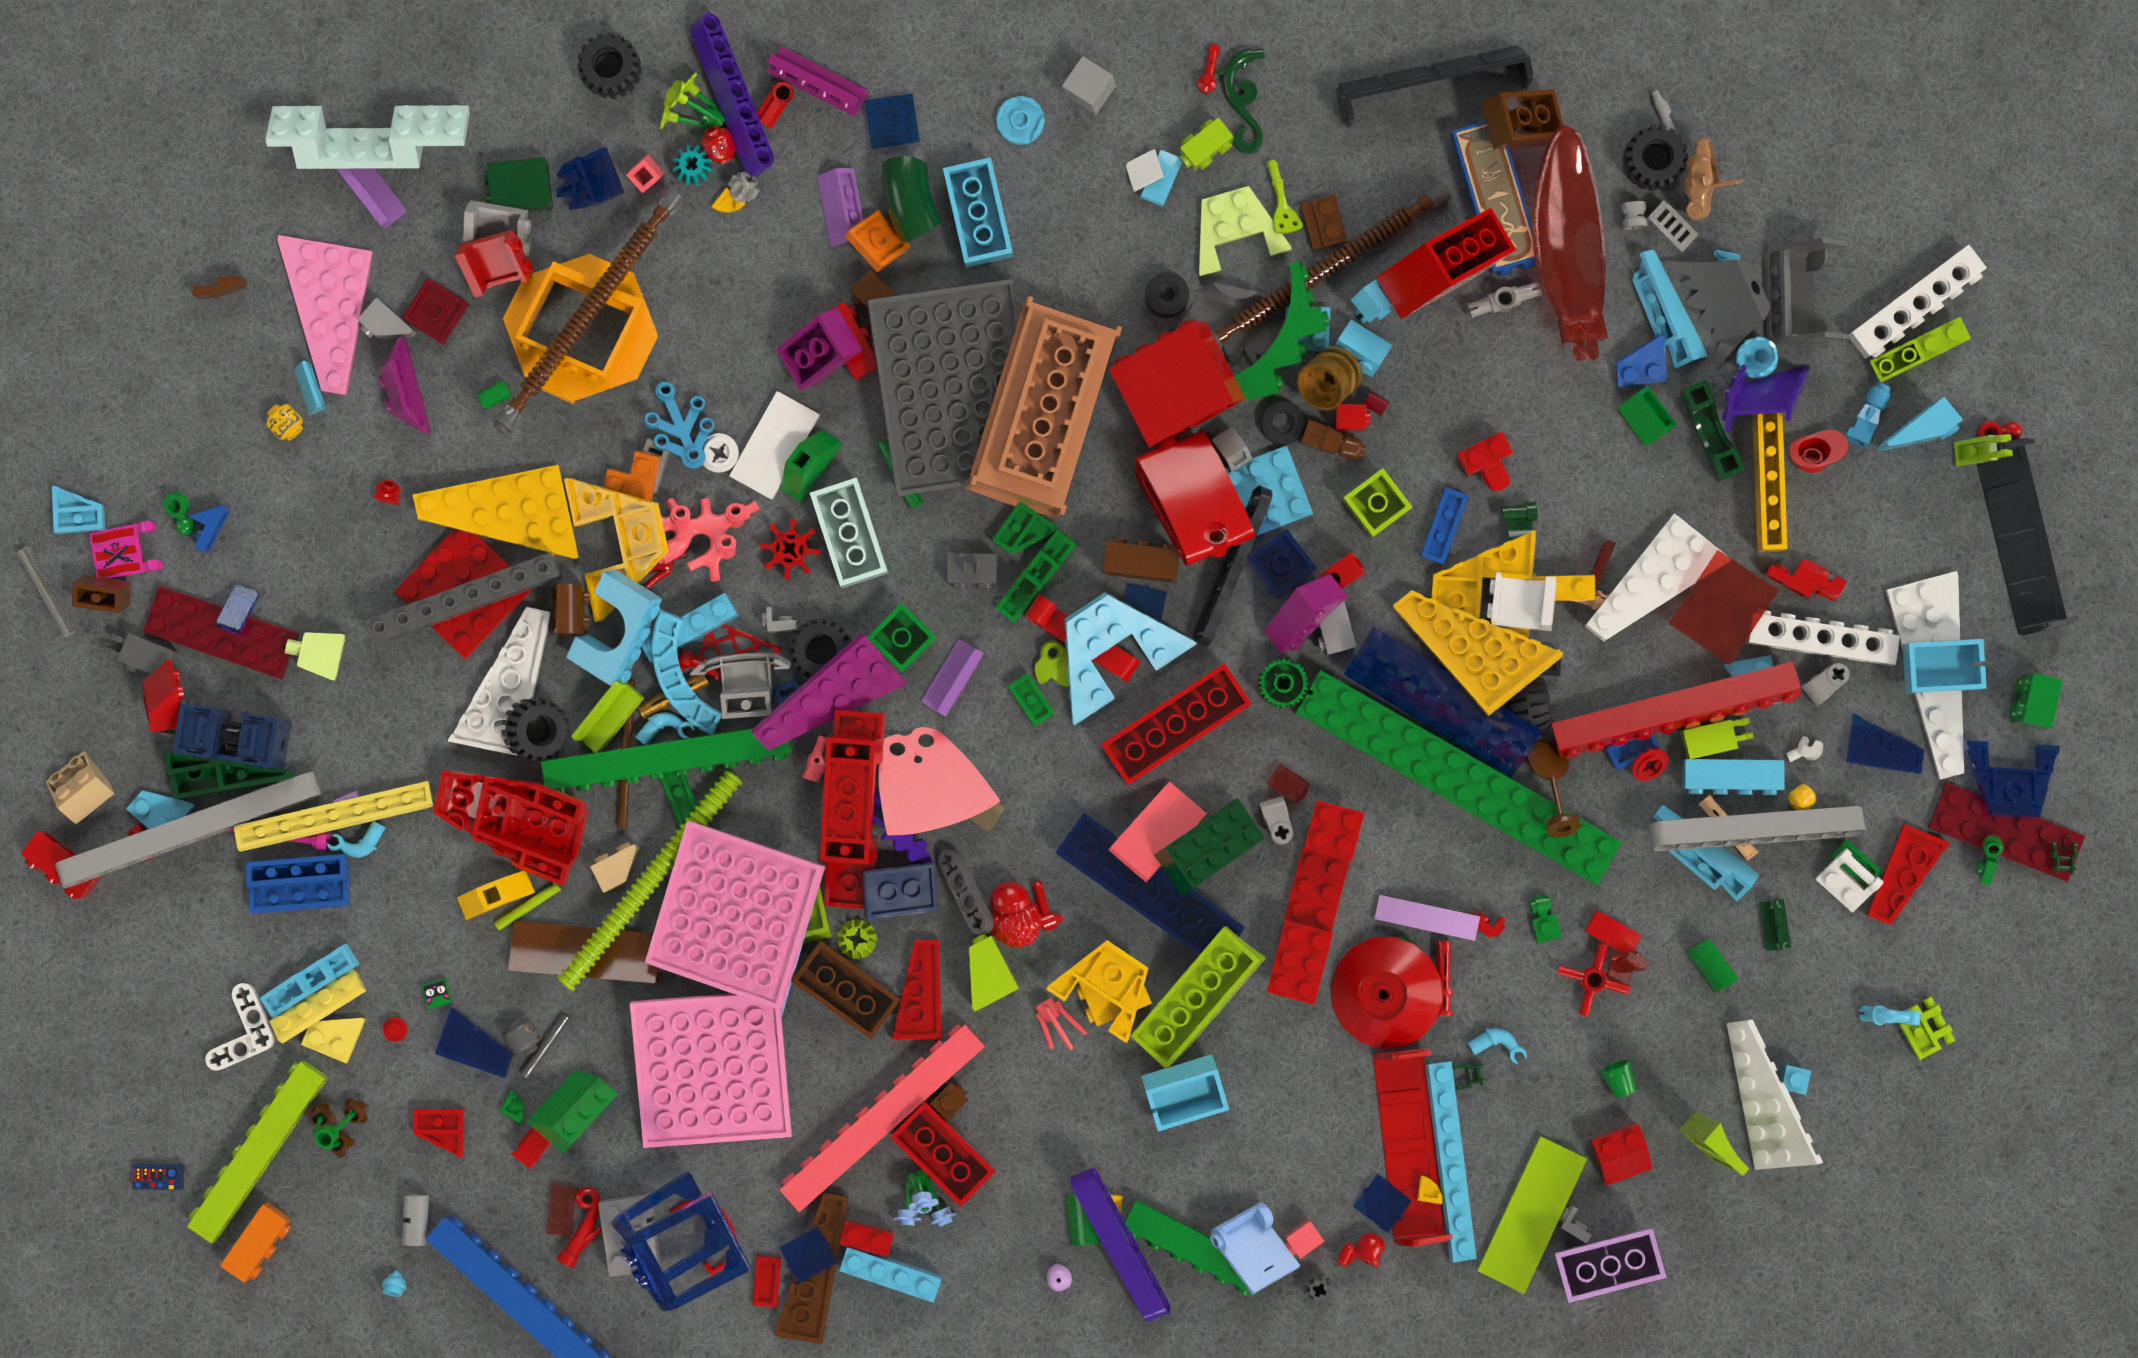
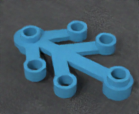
M661 382L656 387L655 397L659 402L665 403L673 424L661 420L657 413L649 412L645 416V426L679 438L683 447L669 442L666 435L658 434L654 439V447L657 450H665L681 457L682 463L687 468L697 469L705 462L706 455L702 448L708 435L714 430V421L710 418H704L700 421V432L693 444L690 432L699 412H702L705 407V400L700 396L693 397L690 402L689 413L685 421H683L674 400V386L669 382ZM668 388L670 392L668 394L662 393L661 389ZM699 401L702 406L697 408L693 403ZM653 417L657 422L651 424L647 419ZM704 423H709L711 425V428L705 429L702 425ZM663 439L666 444L661 446L657 443V440ZM696 453L698 458L691 459L689 454Z

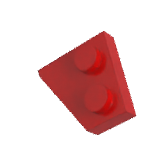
M413 1109V1135L427 1140L433 1145L455 1154L457 1157H464L465 1109Z

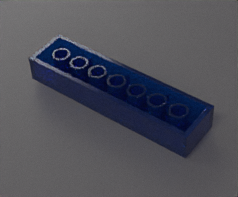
M1372 627L1343 673L1511 778L1533 750L1542 732L1541 729L1503 706H1500L1488 716L1450 673L1375 627Z
M1085 813L1082 814L1055 852V854L1198 955L1205 950L1223 927L1227 926L1238 937L1245 929L1243 925L1195 891L1191 890L1181 896L1161 867L1145 882L1109 851V848L1119 837Z

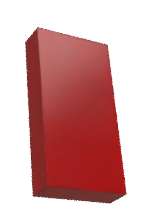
M756 1256L752 1306L778 1307L782 1257Z

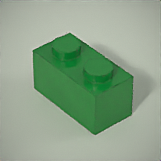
M498 381L493 384V387L480 390V393L477 395L485 410L513 397L505 381Z

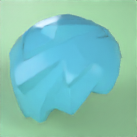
M1756 337L1746 339L1737 351V366L1740 370L1742 364L1747 365L1746 376L1756 379L1766 377L1777 367L1778 356L1776 346L1767 338Z

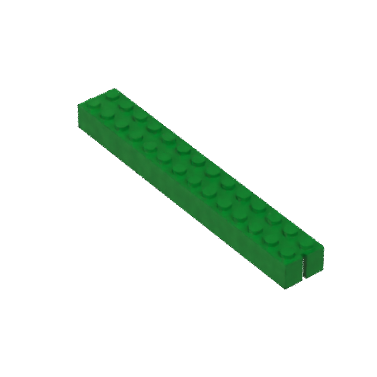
M1321 670L1318 672L1308 689L1313 694L1312 696L1309 694L1304 696L1295 712L1297 716L1593 885L1599 884L1622 842L1580 818L1581 827L1576 833L1565 837H1552L1548 835L1546 823L1550 818L1558 815L1554 803ZM1563 809V813H1564V814H1565V813L1571 814L1570 812H1568V811H1566V810Z

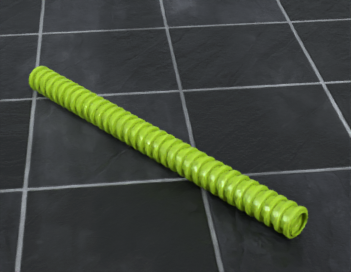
M725 770V775L719 777L720 781L714 783L715 787L709 789V795L705 794L704 801L701 800L699 802L700 806L695 807L696 811L690 813L691 817L689 819H685L686 823L687 821H693L708 827L707 823L709 821L712 822L713 815L717 816V810H721L723 808L722 804L728 802L726 799L733 796L731 793L737 791L736 787L742 785L741 780L729 770ZM686 823L680 825L681 829L679 831L676 830V835L670 837L671 841L665 843V849L661 848L660 855L657 854L655 856L656 860L651 861L652 865L646 867L647 871L645 873L642 872V877L636 879L637 883L631 885L632 889L626 891L627 895L621 897V903L617 902V908L611 910L612 914L606 916L608 919L606 921L603 920L601 922L603 925L596 928L598 931L591 934L593 937L586 940L588 942L586 946L582 945L583 949L581 952L577 951L578 955L576 958H572L573 962L567 964L568 968L562 970L563 974L561 976H557L558 981L569 990L574 991L576 989L574 986L581 983L579 980L586 977L584 974L590 972L589 968L591 965L595 966V960H599L600 954L605 953L604 949L610 947L609 943L615 941L614 937L620 935L619 931L625 929L624 925L630 923V917L634 918L635 911L638 912L640 910L639 906L645 904L643 901L645 899L648 900L650 898L648 895L654 893L653 889L659 887L658 883L664 881L663 877L669 875V869L673 870Z

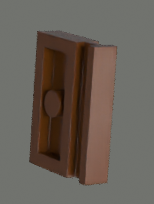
M1335 194L1300 204L1313 251L1348 241Z

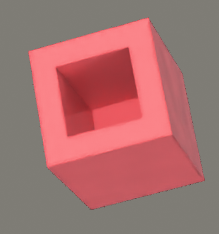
M647 154L628 171L626 176L644 193L661 178L664 171Z
M1309 1219L1285 1235L1288 1241L1285 1243V1246L1293 1256L1297 1254L1300 1259L1324 1242Z

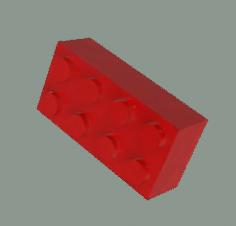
M927 1100L890 1136L960 1207L996 1172V1168L946 1121Z

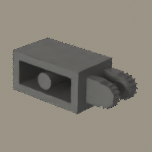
M110 633L109 638L112 641L124 644L121 652L110 647H104L103 650L104 653L118 658L117 661L124 663L123 668L137 673L138 669L147 672L145 676L147 678L166 660H172L174 667L179 655L177 651L128 633L126 638Z

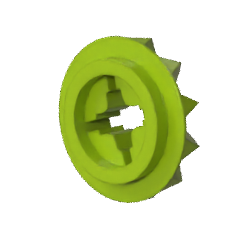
M859 919L851 920L841 927L837 939L838 946L846 956L852 959H861L872 953L877 943V935L874 928L868 922ZM858 929H860V937L868 942L859 943L854 950V942L846 937L855 936Z

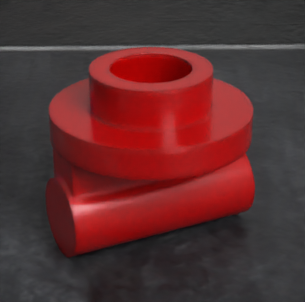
M383 480L376 484L374 500L399 505L401 488L393 480Z

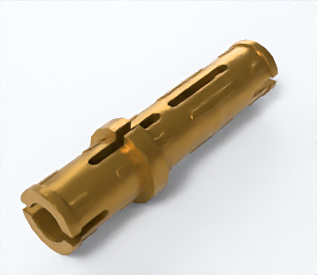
M697 675L687 680V683L694 692L710 686L705 675ZM658 692L656 697L640 704L638 709L643 719H646V717L662 709L664 711L669 709L668 706L671 703L664 692Z

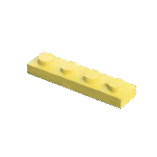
M352 969L269 1022L278 1041L283 1044L358 997L366 989L358 973Z

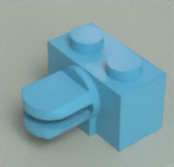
M1377 279L1365 286L1351 299L1358 308L1354 314L1359 316L1362 313L1363 315L1360 319L1362 324L1367 321L1370 323L1377 317L1380 320L1391 312L1390 308L1393 307Z

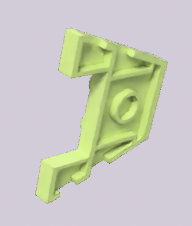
M1249 186L1202 199L1200 277L1221 271L1214 247L1217 245L1263 233L1270 257L1292 250L1283 234L1274 232L1273 220Z

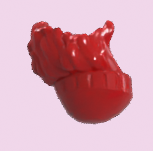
M1007 881L997 885L991 892L989 899L991 906L990 914L994 921L990 934L996 937L997 941L1008 945L1010 948L1017 946L1021 949L1024 945H1031L1037 939L1039 929L1043 926V919L1037 904L1030 900L1028 891L1018 882Z

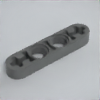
M943 850L939 855L938 863L969 929L974 934L990 933L993 928V918L962 854L958 850ZM960 875L964 878V884L961 888L957 883ZM970 896L974 898L972 909L967 904Z

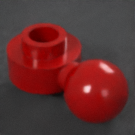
M1989 421L1978 427L1976 438L1985 436V431H1990L1992 435L1996 436L2009 434L2011 435V441L2020 438L2022 428L2019 423L2014 421L2007 422L2002 428L1998 423Z

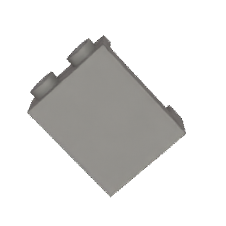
M470 200L464 211L463 243L514 230L517 238L519 237L523 243L525 255H529L530 242L527 241V235L530 234L531 220H528V210Z

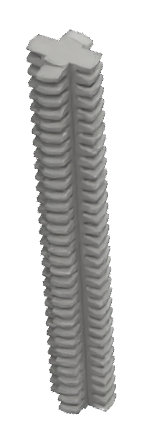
M26 546L18 551L17 555L21 557L20 560L25 565L24 568H26L27 573L31 576L30 578L34 581L33 584H35L36 589L40 592L39 594L43 597L42 600L46 602L45 605H47L48 610L52 613L51 616L55 618L54 621L59 626L61 634H64L63 637L67 638L76 632V630L73 631L75 627L72 628L74 625H70L72 622L69 623L70 620H67L69 617H65L67 616V614L64 615L66 612H63L65 609H61L63 608V606L60 607L62 604H58L60 601H56L59 598L54 596L56 593H52L54 590L51 591L53 588H49L51 585L46 583L48 581L45 580L47 577H43L45 576L42 575L44 572H40L42 569L39 570L41 567H37L39 564H36L38 561L35 562L36 559H33L35 556H31L33 553L30 554L32 551H28L30 548Z

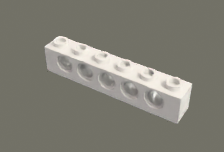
M1966 246L1850 333V340L1865 359L1871 355L1873 358H1876L1886 350L1884 345L1890 340L1893 344L1905 336L1903 331L1909 326L1912 329L1916 328L1925 321L1922 316L1929 311L1933 315L1944 307L1942 301L1950 297L1953 300L1964 292L1961 287L1969 282L1970 285H1973L1983 277L1981 272L1987 267L1971 246ZM1953 269L1961 272L1962 279L1960 281L1952 276ZM1933 284H1939L1942 287V295L1934 293ZM1914 298H1918L1923 302L1922 310L1914 307ZM1895 313H1900L1903 316V324H1897L1894 321ZM1876 327L1884 331L1883 339L1875 336L1874 329Z
M1756 610V613L1749 614L1745 644L1888 666L1896 665L1900 635H1893V630L1878 628V632L1868 631L1869 627L1864 625H1854V628L1844 627L1843 622L1830 621L1829 625L1821 624L1820 619L1805 617V621L1795 620L1796 615L1781 613L1780 617L1771 616V611ZM1771 623L1779 627V633L1776 637L1772 636L1768 631ZM1795 627L1803 630V638L1801 640H1797L1793 636V629ZM1820 630L1824 631L1828 636L1825 644L1820 643L1817 639V634ZM1844 634L1849 635L1852 639V644L1849 648L1842 644L1841 640ZM1868 638H1872L1876 642V649L1874 651H1870L1866 647Z

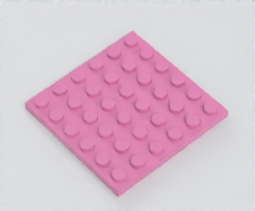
M687 821L645 963L775 1009H782L825 866L693 821Z
M736 994L630 1002L643 1148L792 1136L781 1009L778 1010Z

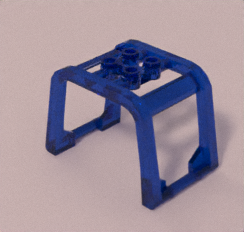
M689 1171L625 1209L611 1221L612 1228L624 1248L620 1249L623 1258L631 1268L635 1267V1270L631 1271L632 1275L642 1290L646 1289L651 1300L661 1311L679 1308L752 1269L713 1193L709 1192L702 1196ZM673 1194L688 1201L693 1200V1202L637 1231H634L629 1222ZM696 1214L701 1216L707 1226L703 1246L662 1271L646 1240ZM729 1246L730 1249L726 1251L724 1270L676 1295L674 1294L669 1284L670 1281Z

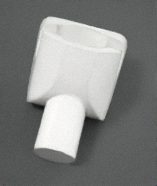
M1803 736L1798 748L1786 753L1790 762L1802 756L1808 760H1816L1823 752V743L1815 740L1813 746L1808 747L1810 739Z

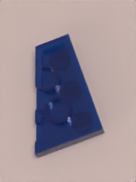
M1856 714L1852 715L1846 763L1911 774H1922L1925 749L1883 730V728L1876 724L1873 725L1863 720L1862 717Z
M451 1007L435 1054L506 1078L514 1054L454 1007Z

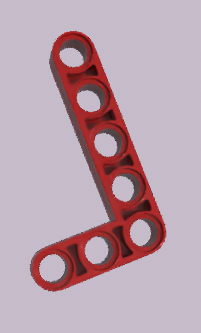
M1038 594L1025 614L1026 619L1065 643L1064 619L1068 615L1057 609V605ZM1116 645L1092 660L1127 683L1140 664L1139 660Z

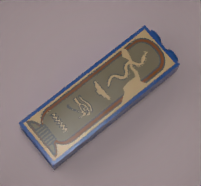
M1486 121L1453 130L1450 137L1474 216L1491 207L1516 248V251L1490 267L1491 274L1498 273L1500 277L1513 273L1512 269L1521 266L1522 270L1536 266V262L1540 260L1541 255L1509 148L1493 150Z

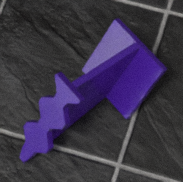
M1742 364L1739 373H1734L1732 388L1728 387L1725 394L1724 402H1728V407L1724 408L1722 421H1725L1724 432H1730L1737 415L1786 412L1785 420L1790 421L1793 409L1797 406L1799 395L1803 392L1810 366L1804 365L1745 383L1747 365Z
M875 788L873 821L886 830L885 823L875 816L882 806L880 791ZM885 831L880 837L883 841L893 838L892 847L897 851L906 849V858L911 862L919 859L924 862L933 860L930 854L926 852L927 842L922 838L913 840V834L887 835Z

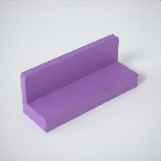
M375 168L337 169L382 228L386 229L407 213L406 208Z
M835 168L817 177L831 247L849 242L845 237L846 233L864 220L854 168Z
M958 640L923 697L922 703L946 717L984 656V653L962 640Z

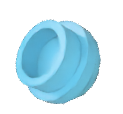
M395 1270L394 1273L389 1274L387 1278L383 1279L381 1285L383 1287V1294L394 1297H402L403 1291H406L407 1288L406 1282L398 1270Z

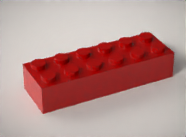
M1224 663L1103 742L1101 746L1128 786L1252 705V703Z

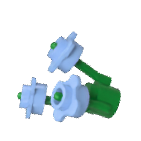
M924 1171L908 1174L909 1182L905 1183V1209L898 1210V1217H894V1220L900 1221V1225L906 1228L915 1226V1222L921 1221V1218H917L918 1213H927L932 1210V1206H935L937 1212L931 1214L934 1220L931 1224L935 1225L938 1223L939 1227H947L949 1223L953 1222L951 1217L955 1216L956 1213H952L950 1207L942 1209L933 1188L932 1179L928 1178ZM912 1191H913V1195H914V1196L912 1197L913 1203H911V1194H912Z

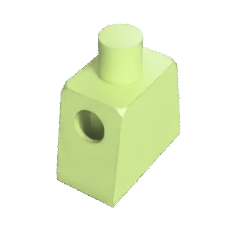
M304 632L302 642L291 639L287 640L285 654L299 656L298 667L336 681L346 635Z

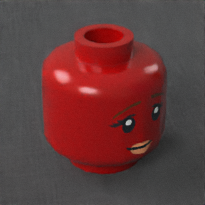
M718 126L708 128L705 131L706 135L701 140V145L707 157L712 162H717V164H724L732 160L735 156L736 147L730 131L727 128H718Z

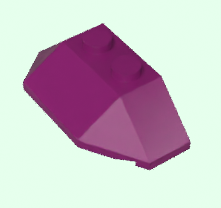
M400 337L396 340L381 366L382 375L379 376L382 389H386L388 399H385L388 412L393 413L398 419L429 435L432 432L407 340L404 337Z

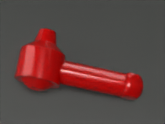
M1217 44L1209 45L1204 75L1198 79L1197 87L1203 94L1212 93L1216 86L1213 75L1217 56L1220 53V47Z
M679 649L677 653L682 672L687 668H696L703 662L697 659L689 649ZM717 668L706 673L718 680H722L721 670Z
M1036 880L1032 883V888L1043 919V926L1041 928L1046 932L1056 929L1058 923L1063 921V916L1049 910L1043 884L1041 881Z

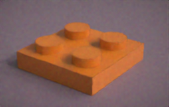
M879 210L850 229L845 235L846 239L877 272L900 257L911 247L908 242L901 243L894 227Z

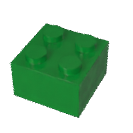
M900 603L867 639L904 673L937 640V637Z
M2037 673L2021 675V679H2017L2014 687V692L2017 693L2016 702L2011 704L2009 710V717H2012L2011 723L2035 729L2053 728L2063 679Z

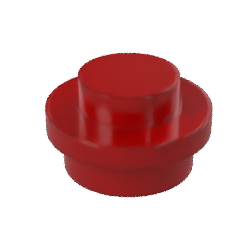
M390 1018L383 1025V1035L391 1042L401 1041L407 1035V1024L401 1018Z

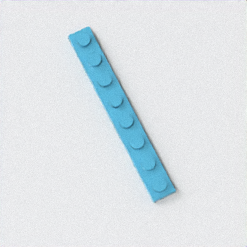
M1452 1061L1425 1064L1446 1233H1452L1453 1239H1448L1450 1262L1477 1259Z

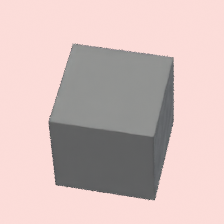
M1082 56L1062 85L1064 93L1068 98L1094 115H1097L1116 87L1112 74Z

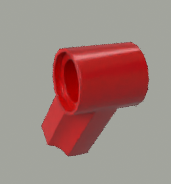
M784 81L774 82L770 87L769 93L756 111L760 122L770 129L786 105L794 97V89L789 83ZM779 86H786L788 90L787 96L783 99H778L776 96V90Z

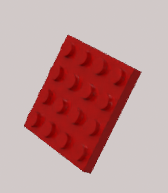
M454 529L395 592L407 604H411L511 566L479 535ZM533 589L431 627L464 659H467Z

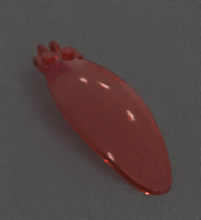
M1562 125L1553 134L1546 147L1536 181L1532 207L1533 251L1543 289L1559 318L1557 323L1562 344L1574 343L1572 350L1576 361H1584L1586 353L1587 358L1597 360L1599 356L1597 341H1603L1608 338L1602 314L1606 271L1602 215L1595 179L1584 140L1578 131L1569 125Z

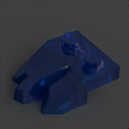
M605 147L584 157L578 156L564 163L556 174L558 178L565 179L566 182L556 189V198L571 196L572 200L569 203V210L599 205L625 193L608 149Z

